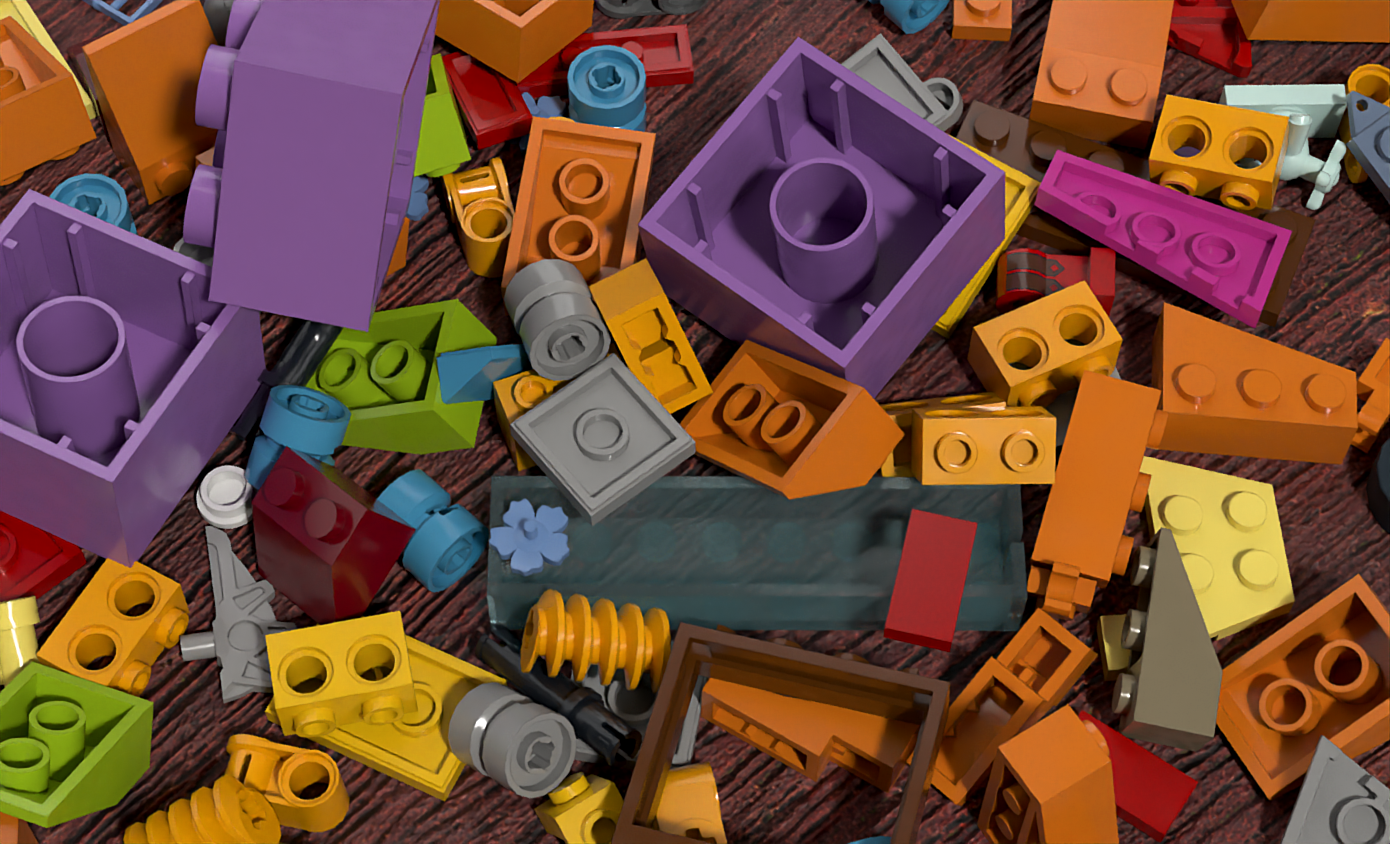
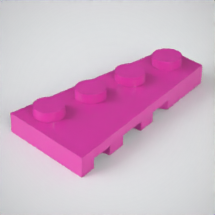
M1060 150L1056 151L1039 186L1034 206L1253 329L1256 328L1292 233L1291 230Z

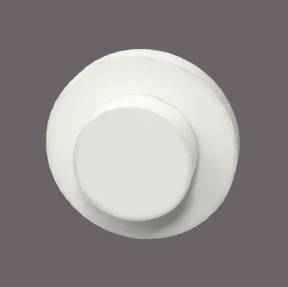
M225 465L213 469L204 477L197 490L196 501L201 516L209 524L218 528L233 529L241 527L253 519L251 502L258 490L248 483L244 476V469Z

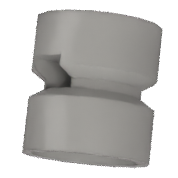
M544 259L529 264L515 274L507 285L504 302L513 326L522 339L530 364L540 376L553 381L572 380L578 378L604 359L611 342L609 330L600 311L593 303L592 294L581 272L572 263L561 259Z
M497 682L481 684L469 691L457 704L449 723L448 740L452 753L459 761L477 772L491 777L498 784L520 796L527 798L540 797L557 788L568 775L575 759L577 739L574 727L564 716L542 704L533 703L527 696Z

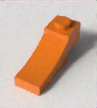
M1038 607L996 659L992 656L949 707V714L931 783L956 805L963 806L978 786L991 773L997 748L1036 724L1054 705L1057 706L1098 654ZM914 751L906 760L909 765H911Z
M709 678L702 689V718L817 782L825 767L831 761L884 792L889 793L906 766V760L915 749L920 725L815 701L787 697L714 678Z

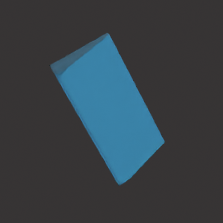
M523 344L441 353V357H436L441 398L445 404L495 399L493 382L533 369Z

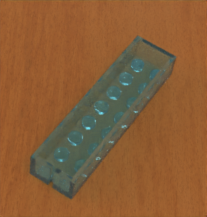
M491 476L489 539L491 538V528L505 527L503 515L509 511L510 503L512 501L519 502L525 498L532 505L535 516L542 505L549 506L550 508L562 507V511L568 516L569 521L567 528L562 533L568 536V548L570 550V555L564 559L561 565L554 566L543 561V571L532 573L525 577L521 574L512 573L511 559L502 560L498 552L489 546L487 600L491 627L501 624L509 630H525L526 620L531 607L537 604L545 591L553 589L561 593L564 605L570 596L582 594L588 599L590 609L601 598L611 600L614 603L616 612L626 603H634L639 606L642 616L653 607L661 608L667 614L670 630H678L680 622L716 630L718 624L732 630H884L912 509L978 523L955 631H1019L1027 601L1024 542H1020L1023 533L1020 484L922 485L916 477H872L865 486L789 500L743 477L662 476L594 526H591L547 476Z

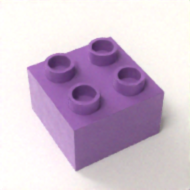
M440 0L233 1L225 47L214 44L209 46L200 74L196 96L195 122L197 126L217 129L218 132L212 166L199 164L195 170L188 194L183 226V240L185 243L214 248L209 301L368 332L410 204Z
M798 37L638 223V228L648 262L665 295L739 347L747 339L862 386L875 398L1005 239V172Z
M29 189L0 224V511L105 559L109 558L131 568L134 562L139 560L261 387L258 378L266 369L259 310L209 301L211 266Z

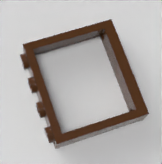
M680 622L611 844H713L652 829L698 675L921 725L890 844L916 843L949 714L950 682L920 676L918 668H904L897 671L871 665L866 659L851 653H836L830 656L804 650L797 643L783 638H770L763 641L737 635L732 629L720 624L717 625L716 630Z

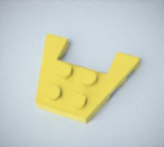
M1144 456L1139 472L1152 475L1144 502L1150 540L1161 527L1171 529L1210 638L1214 637L1215 641L1289 613L1295 599L1272 484ZM1126 614L1100 616L1096 626L1105 681L1117 680L1120 673L1127 674L1130 650L1121 647V635Z

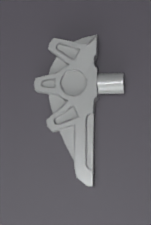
M205 526L216 618L212 622L213 631L180 635L183 662L217 657V664L222 668L220 679L223 703L242 698L251 692L273 693L265 635L296 630L297 627L295 623L279 622L276 620L269 604L275 598L273 586L267 580L259 582L254 580L246 567L231 550V542L227 533L214 526Z

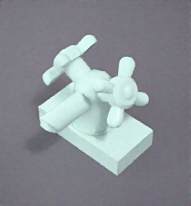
M1344 84L1224 85L1219 104L1289 117L1288 147L1279 179L1286 181L1301 177L1314 183L1315 187L1306 208L1311 210L1320 208L1325 193L1330 192L1339 180L1341 170L1339 162L1345 155L1347 146L1344 142L1337 139L1328 160L1324 162L1309 155L1308 138H1335L1347 106ZM1253 158L1240 159V164L1236 165L1244 169H1252L1262 163L1258 160L1254 161Z

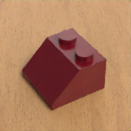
M288 446L285 447L251 502L259 575L320 625L361 618L416 530L336 467Z

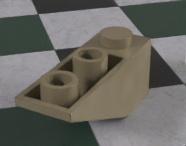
M1161 527L1145 547L1138 546L1133 558L1130 583L1131 585L1139 586L1136 610H1128L1123 624L1121 647L1130 650L1127 674L1120 673L1115 683L1112 697V712L1121 714L1118 732L1125 737L1197 752L1214 738L1223 672L1171 529Z

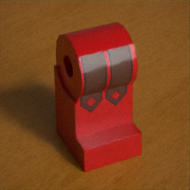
M1091 247L1089 257L1051 255L1030 248L1007 251L1000 256L997 262L996 308L1001 314H1005L1085 280L1109 317L1115 297L1116 251L1111 248Z

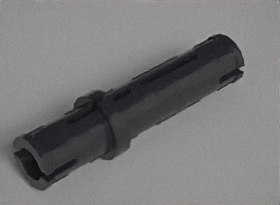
M304 320L288 346L280 355L271 371L264 369L258 378L261 387L236 424L230 429V433L242 442L245 440L256 421H261L271 388L278 385L305 387L344 327ZM259 428L250 442V447L253 448L256 437L264 434L261 428Z
M498 624L489 628L491 634L500 640L499 645L485 633L480 637L475 649L476 658L483 664H487L534 703L542 704L564 716L574 727L576 739H580L604 758L608 765L615 769L627 765L626 759L617 752L619 748L631 759L636 756L642 744L641 733L604 706L603 697L597 691L586 686L580 688L560 671L555 678L548 677L546 660L539 655L529 674L522 673L520 664L522 641L514 636L504 625Z

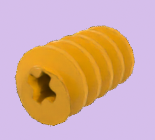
M549 589L542 594L537 604L531 607L521 646L522 673L529 674L538 655L545 656L548 677L555 678L564 660L572 661L574 680L582 682L590 665L593 664L598 665L601 686L608 687L616 670L623 669L626 689L631 691L636 689L642 674L647 673L650 674V683L654 694L660 688L671 652L669 620L666 612L657 607L649 609L642 616L640 607L634 603H626L616 612L614 603L605 598L597 600L590 609L588 599L582 594L570 596L564 605L561 593L557 590Z
M224 775L214 781L213 789L203 786L193 792L191 801L181 798L169 806L168 812L158 810L147 818L146 823L136 822L126 828L123 841L124 844H279L281 828L280 820L273 806L261 792L256 789L245 788L234 776Z

